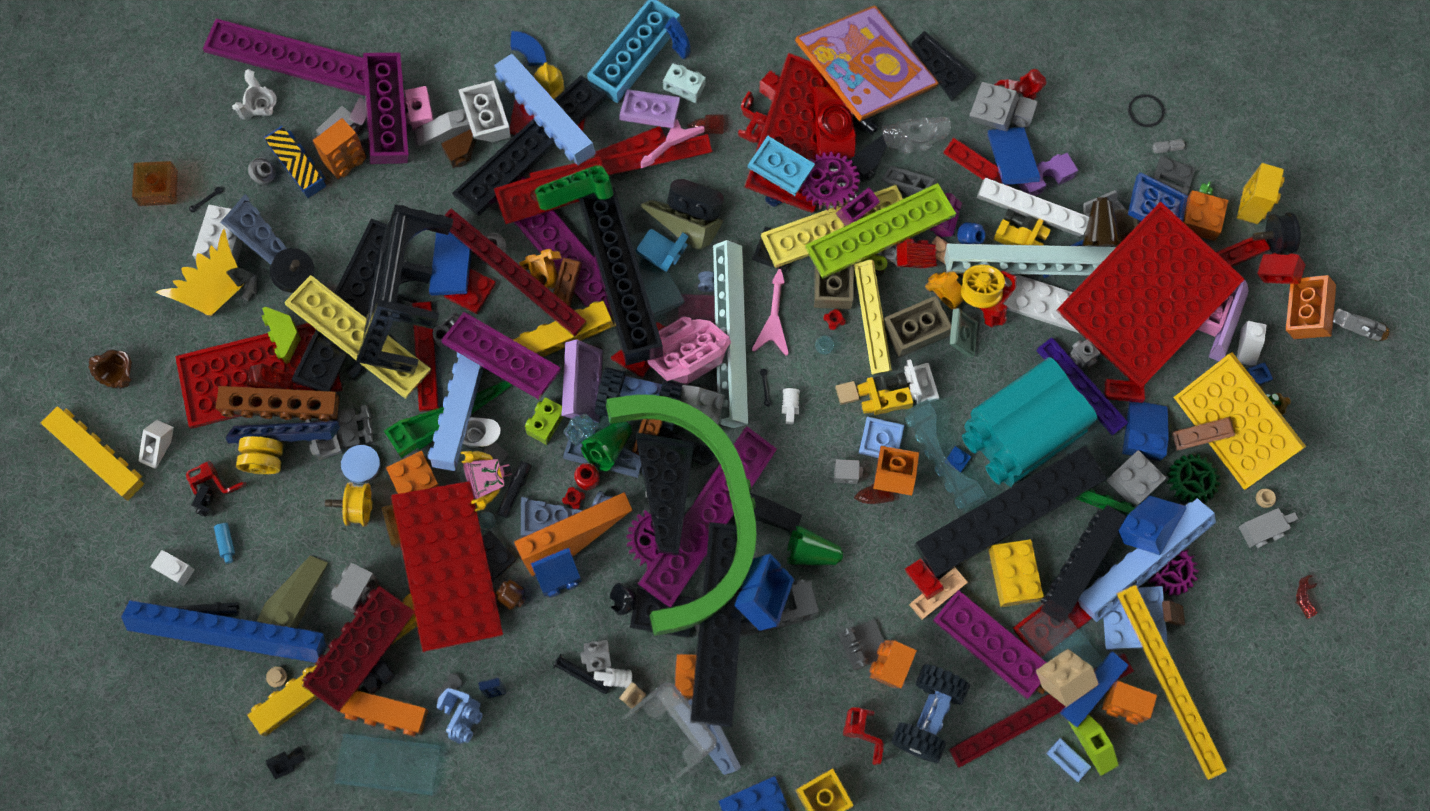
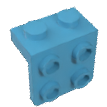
M650 229L637 247L636 253L667 272L671 264L675 265L681 255L678 253L683 254L688 246L685 242L689 236L682 232L676 243L655 230Z

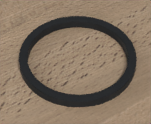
M1141 94L1134 97L1128 107L1130 118L1136 124L1143 127H1153L1159 124L1165 113L1162 102L1149 94ZM1141 97L1154 99L1161 107L1160 119L1152 124H1143L1137 121L1131 112L1133 102Z

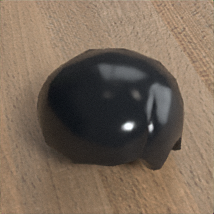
M622 583L614 585L610 593V599L614 601V606H611V609L621 616L632 611L636 602V594L632 587Z

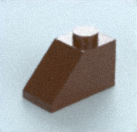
M471 129L441 143L443 152L452 168L464 166L471 158L477 139H474Z

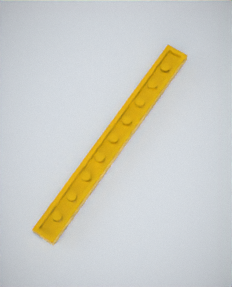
M1136 585L1117 592L1116 595L1206 778L1209 780L1226 772L1227 770Z

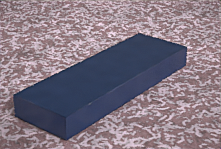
M499 678L478 683L480 691L486 698L506 694L505 685Z

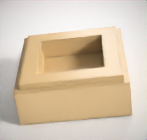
M854 381L836 385L835 388L840 405L859 401Z
M631 682L619 699L629 708L635 710L646 694L636 684Z

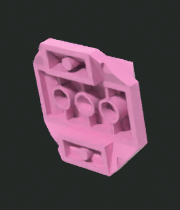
M682 317L658 331L663 345V357L647 361L666 381L674 380L687 385L722 364L726 349L731 344L729 336L711 321L702 319L692 320L689 317Z

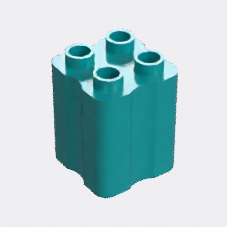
M1048 357L975 407L971 412V418L964 425L966 432L962 434V439L972 453L976 454L981 451L987 457L990 463L985 468L990 478L996 484L1000 485L1002 482H1005L1009 487H1012L1085 436L1088 428L1096 422L1097 414L1085 397L1072 385L1057 362Z

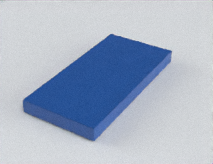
M1024 127L1008 128L1007 132L999 129L988 130V138L1002 183L1009 185L1040 182L1039 171Z
M436 232L433 269L429 288L431 296L467 294L472 251L450 232L449 235Z

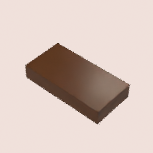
M1162 601L1164 621L1176 626H1185L1183 606L1172 601Z

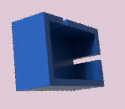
M771 554L753 558L741 587L743 591L739 592L735 607L759 631L778 626L794 578L784 568H780L781 564Z

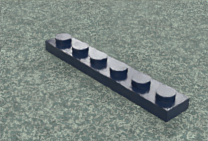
M338 421L233 426L225 438L227 443L239 444L240 438L251 436L289 442L297 440H330L334 438L340 426Z

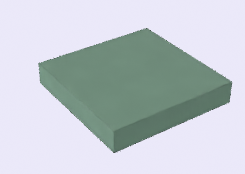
M959 308L953 309L949 345L967 357H974L978 322Z

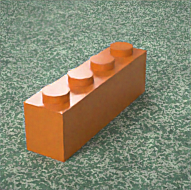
M357 690L340 711L345 715V719L356 721L357 718L364 719V724L375 727L377 723L383 724L384 729L394 732L396 728L404 730L403 734L415 737L416 733L422 734L428 714L426 708Z

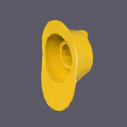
M547 62L538 68L534 78L555 99L564 91L561 71L552 65H548Z

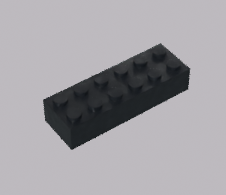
M1106 505L1103 510L1098 509L1089 521V526L1080 536L1079 542L1069 554L1070 557L1061 567V572L1052 582L1051 588L1041 600L1043 606L1040 610L1060 623L1071 613L1119 533V529L1127 516L1109 505Z

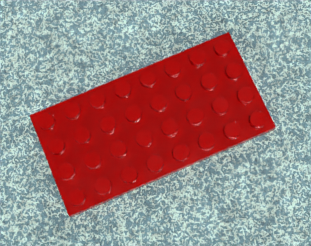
M791 53L787 54L756 152L766 137L769 136L804 158L816 160V155L818 154L814 87L832 86L811 61ZM751 169L749 170L744 188L807 212H814L816 205L812 206V200L807 202V195H802V189H799L794 196ZM816 175L813 178L820 179L821 176Z
M309 323L296 326L301 340L290 362L285 364L282 358L278 359L274 350L277 348L276 343H272L268 333L175 356L189 428L193 429L241 416L225 417L216 409L219 386L315 391L292 382V377L316 328ZM338 375L331 392L343 390L340 375ZM238 400L235 406H240L243 400ZM257 401L255 407H259L262 401ZM282 402L275 403L274 408L281 406Z
M470 481L391 495L422 652L503 636L477 511H475L476 506L475 503H471L474 497Z

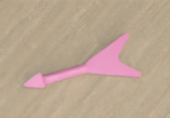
M675 120L674 128L670 129L666 141L651 154L643 157L641 168L655 163L654 160L670 146L705 131L704 126L682 129L679 121Z
M778 269L772 281L774 291L771 315L757 338L752 351L755 352L767 342L773 341L783 354L787 356L788 349L778 316L781 287L784 285V278L781 269Z

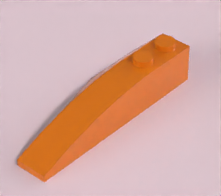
M625 492L524 536L514 541L531 576H534L535 573L531 563L566 548H569L573 557L631 512L632 508Z

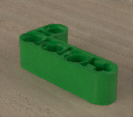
M599 165L565 176L535 189L537 201L542 210L552 209L595 193L599 199H608L613 195L609 175Z

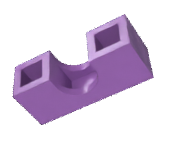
M1068 153L1058 154L1046 163L1043 161L1037 164L1040 182L1020 183L1018 185L1022 192L1036 196L1043 193L1046 187L1043 177H1053L1058 185L1075 178L1078 169Z

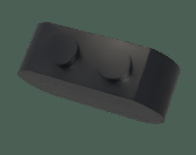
M686 179L674 180L670 185L667 203L671 208L706 221L719 218L724 197L719 191Z

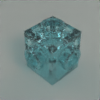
M585 413L579 417L577 415L574 416L563 433L577 446L584 439L593 435L598 426Z

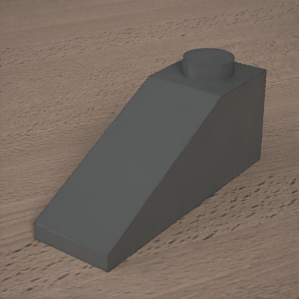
M890 166L881 179L890 186L896 185L898 190L908 197L937 184L934 178Z

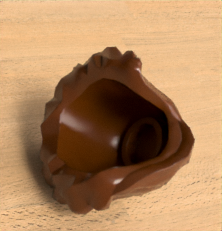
M111 349L102 355L90 357L88 368L91 375L100 384L115 389L129 386L132 362L127 352Z

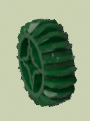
M1192 453L1188 454L1187 457L1182 455L1180 460L1176 459L1174 465L1169 467L1171 471L1167 473V476L1171 479L1167 481V484H1173L1169 491L1175 490L1174 497L1180 495V502H1184L1187 499V504L1196 499H1199L1203 504L1207 503L1208 500H1212L1214 498L1213 494L1216 495L1219 490L1217 488L1221 485L1217 481L1221 476L1215 474L1218 468L1213 469L1211 467L1214 462L1207 463V457L1201 460L1200 454H1197L1195 457ZM1182 468L1185 471V479L1183 481H1181L1180 479V472ZM1191 478H1192V479H1194V478H1199L1197 481H1196V480H1193V481L1191 480V481H1189ZM1204 478H1207V481H1208V485H1207L1206 491H1205L1204 488H1203V487H1204V484H1203V479H1204ZM1185 487L1191 488L1193 492L1189 491Z

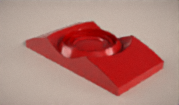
M814 87L818 156L820 158L823 157V152H825L826 156H829L830 152H833L834 157L840 153L841 159L844 156H847V159H851L855 155V131L852 111L832 87Z

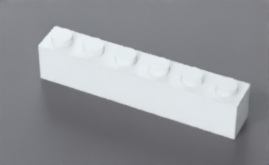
M988 178L983 180L977 195L978 199L1007 210L1011 209L1015 213L1026 217L1032 216L1037 220H1044V224L1079 237L1084 235L1087 228L1088 216Z

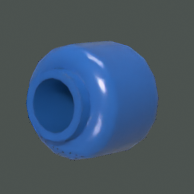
M965 222L959 227L958 240L961 244H982L985 239V230L978 223Z

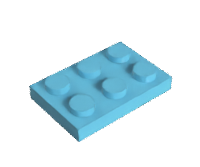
M769 136L766 137L748 164L749 169L794 196L815 166L813 162Z

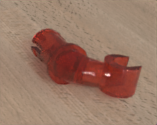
M1311 575L1300 579L1295 604L1298 603L1306 619L1318 614L1309 599L1310 596L1307 595L1308 590L1315 588L1317 583L1308 584V579L1313 577Z

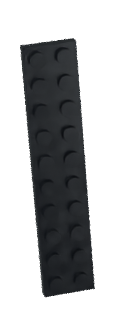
M580 75L554 101L578 125L608 97L606 92ZM533 118L452 192L454 198L480 216L497 200L494 188L517 182L556 146L554 138H549L545 133V128L543 126L539 127Z
M372 218L334 292L365 318L367 317L375 271H372L373 263L387 224ZM316 329L292 377V382L315 391L331 392L348 354Z
M714 522L709 524L702 597L712 591L724 579L731 568L737 546L736 525ZM742 584L731 600L720 611L699 624L690 723L732 727L742 613L735 607L739 592L743 591L741 589Z

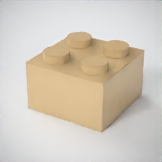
M1066 649L1036 670L1042 688L1066 707L1099 685L1093 667L1069 649Z

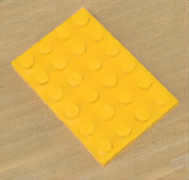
M1233 352L1229 353L1173 397L1194 425L1230 416L1236 435L1209 442V445L1244 490L1306 447Z

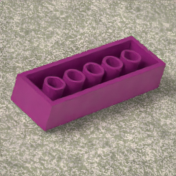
M363 53L370 164L408 163L401 54Z

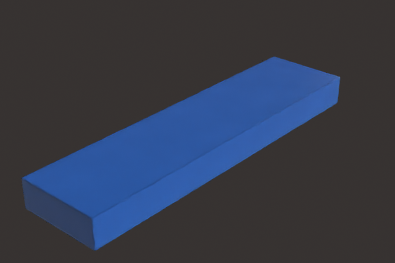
M1110 652L1094 671L1099 685L1069 706H1065L1060 714L1075 727H1078L1128 667V664L1114 652Z

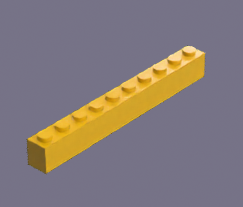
M410 593L403 599L404 602L402 603L414 610ZM415 614L393 643L417 627ZM317 665L314 667L309 666L302 672L303 675L299 678H293L285 684L286 687L281 691L277 690L270 694L266 702L263 704L258 703L251 708L252 712L247 716L260 735L266 737L318 699V697L302 687L304 676L309 671L313 672Z

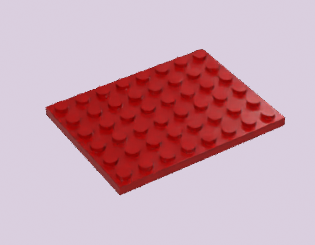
M1160 201L1056 311L1083 337L1091 342L1131 382L1141 389L1245 279Z

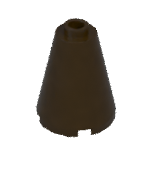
M1098 197L1097 201H1093L1083 246L1109 247L1110 245V247H1117L1121 240L1113 203L1108 201V197Z

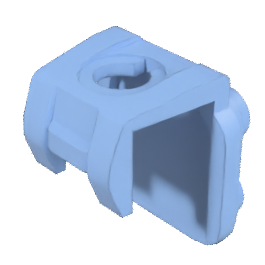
M448 688L440 695L437 708L442 710L445 705L444 713L449 715L457 698L463 700L458 706L446 732H448V737L456 743H468L473 736L471 731L472 725L478 724L482 719V713L479 710L481 704L472 699L468 694Z

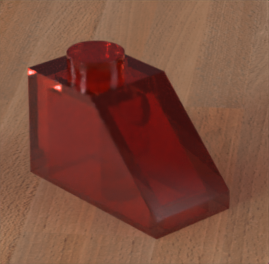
M261 363L250 366L246 385L253 388L292 390L294 384L292 382L293 374Z

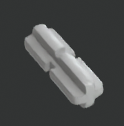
M1171 140L1169 143L1168 141L1156 142L1153 145V152L1163 153L1168 152V150H1183L1185 147L1184 140Z

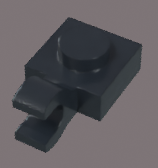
M297 747L289 755L284 751L266 760V765L275 780L295 771L293 765L305 761L304 752L301 747Z

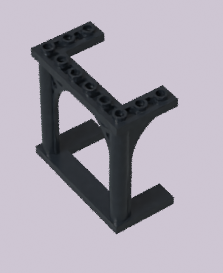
M394 205L373 263L372 271H375L363 341L357 354L356 362L414 375L418 366V359L382 351L393 321L434 329L439 318L438 312L396 303L399 285L409 281H419L428 284L432 275L433 268L404 260L405 249L409 241L424 230L449 235L453 225V218L429 213L425 210L409 208L405 205Z

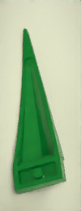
M504 380L478 392L471 414L510 388L513 384ZM440 407L400 420L384 430V433L401 458L417 448L419 450L433 441L434 432L438 431L440 426L438 425L440 413L443 414L444 408Z

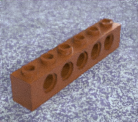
M219 386L216 409L225 417L241 415L245 418H253V416H261L264 419L280 417L284 420H291L293 417L304 421L308 419L311 421L313 418L323 422H330L331 419L337 420L340 397L336 392ZM238 400H243L240 406H235ZM261 400L262 404L259 407H255V403ZM282 402L280 407L274 408L275 403ZM296 403H301L298 409H293ZM315 404H321L319 409L313 410Z

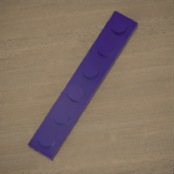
M1052 337L1037 348L1036 351L1044 360L1050 357L1057 362L1072 385L1093 407L1099 422L1112 436L1128 424V421Z

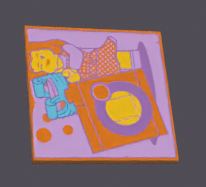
M875 5L801 34L795 39V42L859 121L936 88L939 84Z

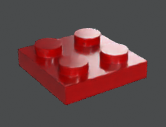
M470 269L467 294L444 295V298L478 314L496 282Z

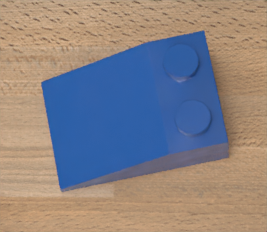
M1129 402L1128 424L1125 429L1122 454L1132 456L1139 450L1147 459L1161 461L1167 454L1169 438L1168 407L1146 402Z
M1148 496L1127 515L1120 527L1119 533L1123 543L1161 555L1184 514L1186 506Z
M569 548L531 563L545 597H555L560 594V590L565 588L571 590L579 586L578 583L581 582Z

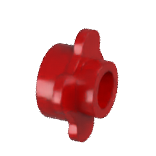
M834 309L823 317L824 321H827L830 330H835L836 327L844 325L846 322L839 309Z
M570 487L565 497L562 498V502L564 505L572 506L574 510L579 509L580 502L585 499V494L579 492L574 487Z

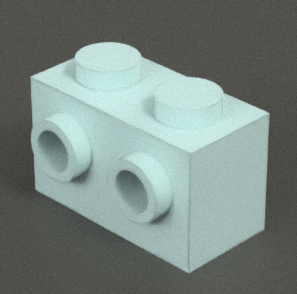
M672 63L663 80L664 90L694 103L697 102L705 87V77L701 73L692 72L683 65H676Z

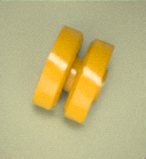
M251 436L240 438L238 451L242 454L237 457V469L253 474H277L280 472L281 461L277 457H280L283 453L282 442L265 437Z

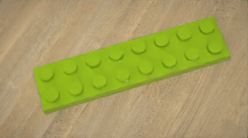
M937 183L805 245V248L822 279L939 225L955 217L956 213Z

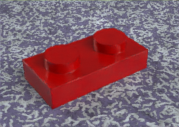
M1106 379L1105 397L1108 400L1143 403L1145 400V385L1139 389L1131 381Z
M922 559L905 568L907 575L927 600L944 590L943 585Z

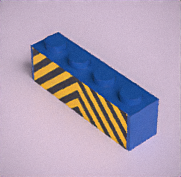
M281 126L264 137L269 148L307 198L326 187L324 183L325 176L320 170L316 171L314 168L316 165L310 156L306 158L304 148L300 143L296 144L294 142L295 137L290 130L286 131Z

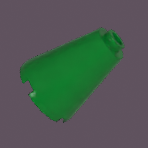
M627 421L613 423L584 439L581 443L583 444L581 451L585 459L591 464L595 463L598 465L597 469L601 471L610 470L632 434L631 425Z
M796 526L797 531H792L787 551L790 550L791 554L790 557L786 556L788 564L837 565L838 562L842 561L843 551H841L839 545L801 526Z

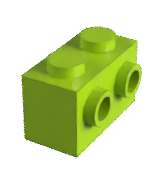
M546 397L542 402L539 401L535 407L534 416L530 417L525 424L527 435L547 445L564 417L562 416V406Z

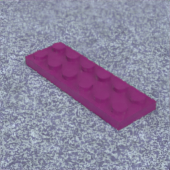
M465 312L462 313L442 338V344L538 400L560 372L559 366Z
M959 590L934 618L933 622L1024 698L1029 699L1041 684L1036 670L1047 662Z

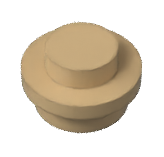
M1261 489L1256 494V502L1263 508H1269L1276 502L1275 493L1270 489Z
M281 667L271 668L266 675L267 683L272 687H281L287 680L286 671Z

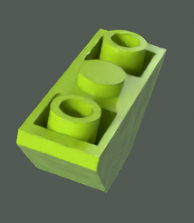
M263 307L264 315H262L265 326L269 325L271 330L268 332L272 343H276L275 353L278 359L282 358L285 364L290 362L301 340L295 322L287 314Z
M1089 714L1078 727H1075L1068 721L1100 776L1119 766L1112 743L1103 728Z

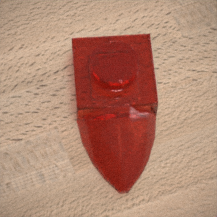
M705 115V118L694 120L687 126L690 129L704 126V134H723V115Z
M874 484L860 490L854 496V499L866 504L894 502L893 492L873 489Z

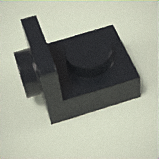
M204 484L201 485L191 506L196 509L195 513L203 517H207V515L214 516L215 512L206 507V505L212 502L214 491Z

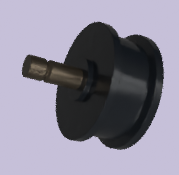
M1287 212L1284 216L1271 214L1266 222V232L1253 233V240L1267 239L1272 254H1281L1282 251L1295 253L1299 248L1301 239L1298 219L1292 212Z
M284 249L274 257L271 263L270 278L278 289L294 293L310 275H314L313 261L306 252L300 249Z

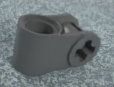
M456 312L449 315L445 321L433 330L434 341L438 347H447L442 344V339H438V337L443 334L446 335L458 320L459 315Z

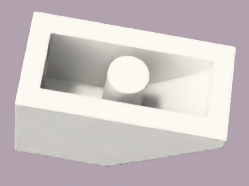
M1247 321L1242 326L1237 359L1241 364L1256 366L1265 341V324Z
M156 420L143 429L138 462L156 469L172 441L174 427Z
M161 550L150 566L183 587L195 571L188 564Z

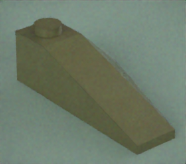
M654 200L644 202L641 206L677 237H680L682 232L689 237L685 243L699 250L711 244L723 222L721 219L706 221L674 210L668 204Z
M309 556L266 601L257 621L297 629L328 563Z

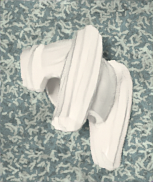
M247 69L245 71V80L250 86L243 96V104L236 102L232 106L233 109L237 111L239 117L243 120H250L254 115H262L263 117L272 115L273 107H275L277 101L275 93L265 86L260 87L254 76V71Z

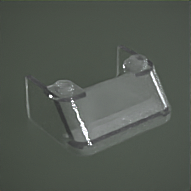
M672 683L661 684L621 717L623 721L629 722L643 709L651 717H660L667 711L687 736L691 744L684 750L683 759L688 766L670 780L672 784L677 783L698 766L717 746V738L706 724L690 723L691 705Z

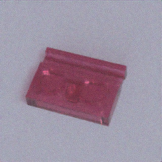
M680 294L678 319L689 317L692 320H708L715 324V296Z

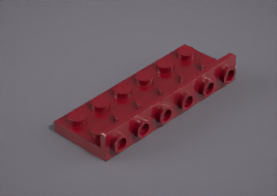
M380 586L376 590H371L366 598L368 601L365 605H360L355 611V618L351 623L348 621L343 626L341 636L338 639L334 638L328 646L330 650L327 654H322L316 661L315 665L317 666L313 672L309 671L302 679L304 682L302 687L314 694L338 713L415 614L414 610Z

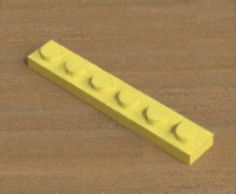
M867 260L854 264L871 373L875 375L890 372L892 368L875 265L873 260Z

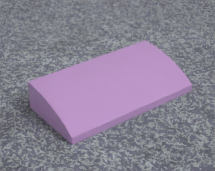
M1245 280L1231 294V296H1234L1224 325L1216 335L1209 358L1220 361L1227 354L1248 296L1249 289Z
M579 340L565 342L562 416L580 421L599 423L600 415L595 413V404L602 374L603 350Z

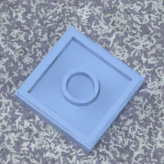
M867 416L859 454L878 458L881 446L900 449L905 425Z

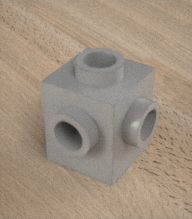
M1079 340L1072 346L1073 350L1069 356L1080 369L1086 366L1089 368L1098 361L1096 358L1100 352L1088 340L1084 342Z
M608 640L592 641L584 644L581 660L582 664H586L587 672L606 669V667L611 668Z

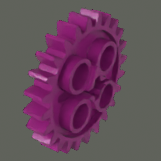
M823 152V157L821 158L816 155L815 161L811 158L809 159L815 166L800 188L803 190L802 195H807V202L812 200V206L818 203L819 209L825 205L827 210H829L830 206H833L834 210H836L838 204L843 208L844 201L849 203V197L855 198L854 192H858L857 185H860V180L858 179L859 173L856 172L857 166L852 167V160L847 162V156L841 159L840 153L834 157L833 152H830L829 156H826L825 152ZM831 168L838 169L837 171H830ZM816 175L821 176L820 179H814L813 177ZM839 183H845V184H846V185L843 186V187L838 186ZM824 190H827V191H829L830 193H828V194L825 195V194H822L821 192L824 191Z
M644 510V517L638 514V521L632 520L631 524L634 527L628 528V531L632 534L626 536V539L631 541L626 546L632 547L629 554H636L633 560L640 559L639 566L645 563L647 564V570L657 556V546L654 530L651 527V514ZM646 538L650 544L644 546L640 543V539Z

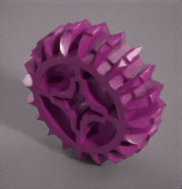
M1186 549L1175 556L1179 561H1174L1173 559L1162 567L1160 573L1157 571L1151 576L1148 583L1154 582L1156 584L1154 587L1162 586L1163 594L1167 590L1168 596H1172L1173 593L1179 596L1181 592L1186 593L1188 588L1191 589L1194 586L1192 582L1197 581V577L1194 575L1198 574L1199 570L1194 569V567L1198 563L1192 562L1194 555L1188 556L1189 549ZM1178 566L1174 571L1165 573L1168 568ZM1182 566L1185 567V578H1184V580L1182 579V576H1183V575L1181 574V567H1182ZM1163 578H1169L1176 584L1168 583Z

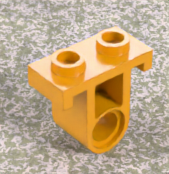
M546 249L541 251V254L538 256L536 254L525 257L526 260L519 262L522 268L530 270V274L549 290L555 288L558 276L553 260L561 259L560 251Z
M954 271L934 273L930 276L929 282L925 285L926 289L930 292L933 290L950 309H956L964 301L961 295V285L957 281L959 276Z

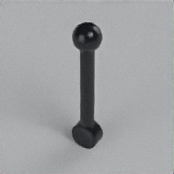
M216 187L215 192L196 205H191L189 211L194 213L202 204L215 195L221 194L223 192L222 188Z
M761 369L760 375L763 378L765 394L764 405L769 407L771 401L769 400L766 380L767 370Z

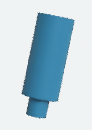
M228 523L215 525L214 531L220 557L224 558L226 564L232 563V555L235 552Z

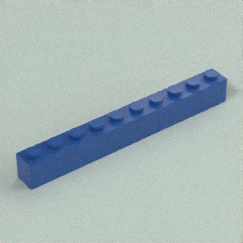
M130 600L121 616L127 631L314 663L322 654L324 655L327 648L324 634L319 632Z

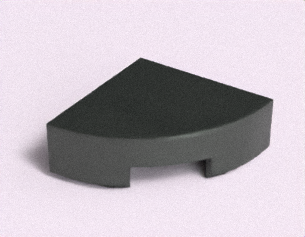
M232 268L226 272L238 287L254 276L252 272L244 268Z

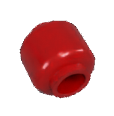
M583 463L576 468L574 479L579 488L592 490L599 484L600 474L595 465Z

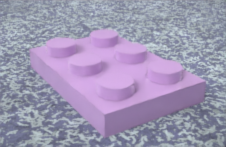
M627 89L620 112V120L674 128L680 97Z

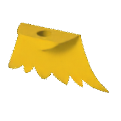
M225 228L222 230L219 238L218 251L212 245L210 246L209 253L211 259L197 253L196 265L198 270L182 267L181 270L186 281L174 280L173 283L178 288L156 291V293L186 304L206 315L214 314L244 284L238 287L226 273L232 268H238L231 253Z

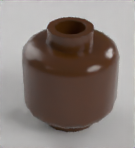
M513 580L503 581L495 593L498 595L497 601L510 610L516 606L520 608L526 600L524 596L525 588Z

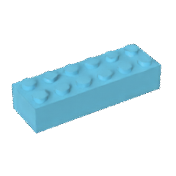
M647 0L587 74L588 80L606 92L607 97L618 104L626 94L627 89H630L671 38L665 29V25L673 16L680 23V14L657 0Z

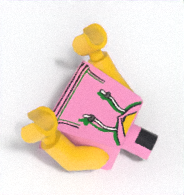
M462 451L461 454L465 455V460L461 461V463H463L467 482L470 481L475 499L471 503H477L475 511L483 510L499 494L500 488L504 486L503 477L512 475L511 467L509 464L500 466L498 459H493L490 454L481 451Z

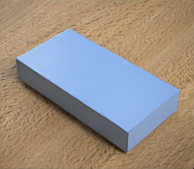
M1061 738L1046 753L1077 782L1092 767Z

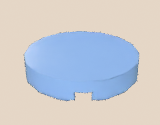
M356 445L348 449L341 460V469L345 477L357 484L373 480L381 468L377 452L366 445Z

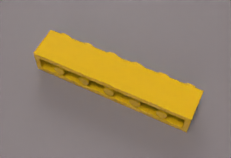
M596 301L583 310H575L588 323L576 337L554 320L550 324L538 326L532 332H524L520 334V337L512 340L544 357L565 348V342L573 340L582 341L614 327V324L604 301Z
M57 406L41 424L128 501L145 484L140 480L143 476L135 469L130 471L127 468L129 464L123 458L119 457L117 459L114 457L115 451L107 444L103 447L100 444L102 440L95 433L90 435L86 431L88 427L80 420L75 422L73 420L75 415L67 408L63 411Z

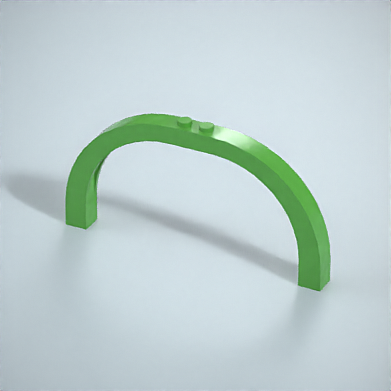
M639 394L607 399L606 409L610 424L631 420L654 419L681 426L699 437L712 450L724 471L737 527L736 552L729 572L712 591L700 599L686 605L653 611L650 615L654 636L688 629L702 623L720 611L737 592L749 571L756 545V521L754 515L756 506L754 498L750 497V480L746 479L741 459L729 437L711 418L700 410L679 400L657 395Z

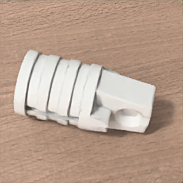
M783 389L782 414H786V424H793L794 414H799L800 390Z
M606 667L605 672L594 671V679L604 681V686L627 688L632 681V671Z

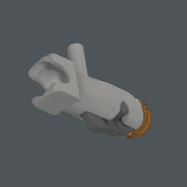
M1339 308L1333 316V323L1375 341H1384L1389 336V328L1384 323L1351 314Z

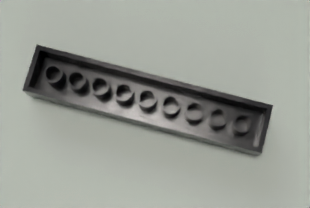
M612 187L613 195L610 198L599 199L595 193L579 198V205L627 366L663 357V345L615 187Z
M1085 445L922 538L914 546L925 564L937 578L1098 486L1107 478Z

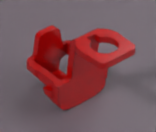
M1032 69L1026 75L1021 76L1020 81L999 80L994 85H1002L1004 88L1017 91L1018 94H1022L1025 98L1034 100L1036 99V94L1046 86L1047 82L1038 69Z
M748 91L741 103L742 114L750 119L751 122L748 124L746 131L739 129L738 134L749 142L758 143L767 116L757 111L753 113L749 110L754 98L752 92ZM756 124H758L755 132L752 134L753 129L755 128Z
M1001 271L1004 277L1011 280L1012 285L1008 287L1006 283L1004 284L1002 299L998 304L989 308H980L983 311L985 325L989 327L1005 324L1008 306L1004 305V303L1017 288L1016 276L1005 271Z
M210 461L204 462L186 473L187 481L194 495L199 491L197 485L212 478L221 492L226 494L247 486L246 482H240L226 489L219 479L213 463ZM201 469L199 474L191 476V473Z
M852 707L847 712L843 736L860 738L876 744L872 764H881L883 741L864 733L866 716H873L875 711Z

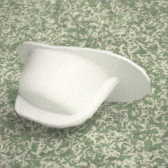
M470 418L463 444L470 448L493 444L500 435L498 423L492 419Z

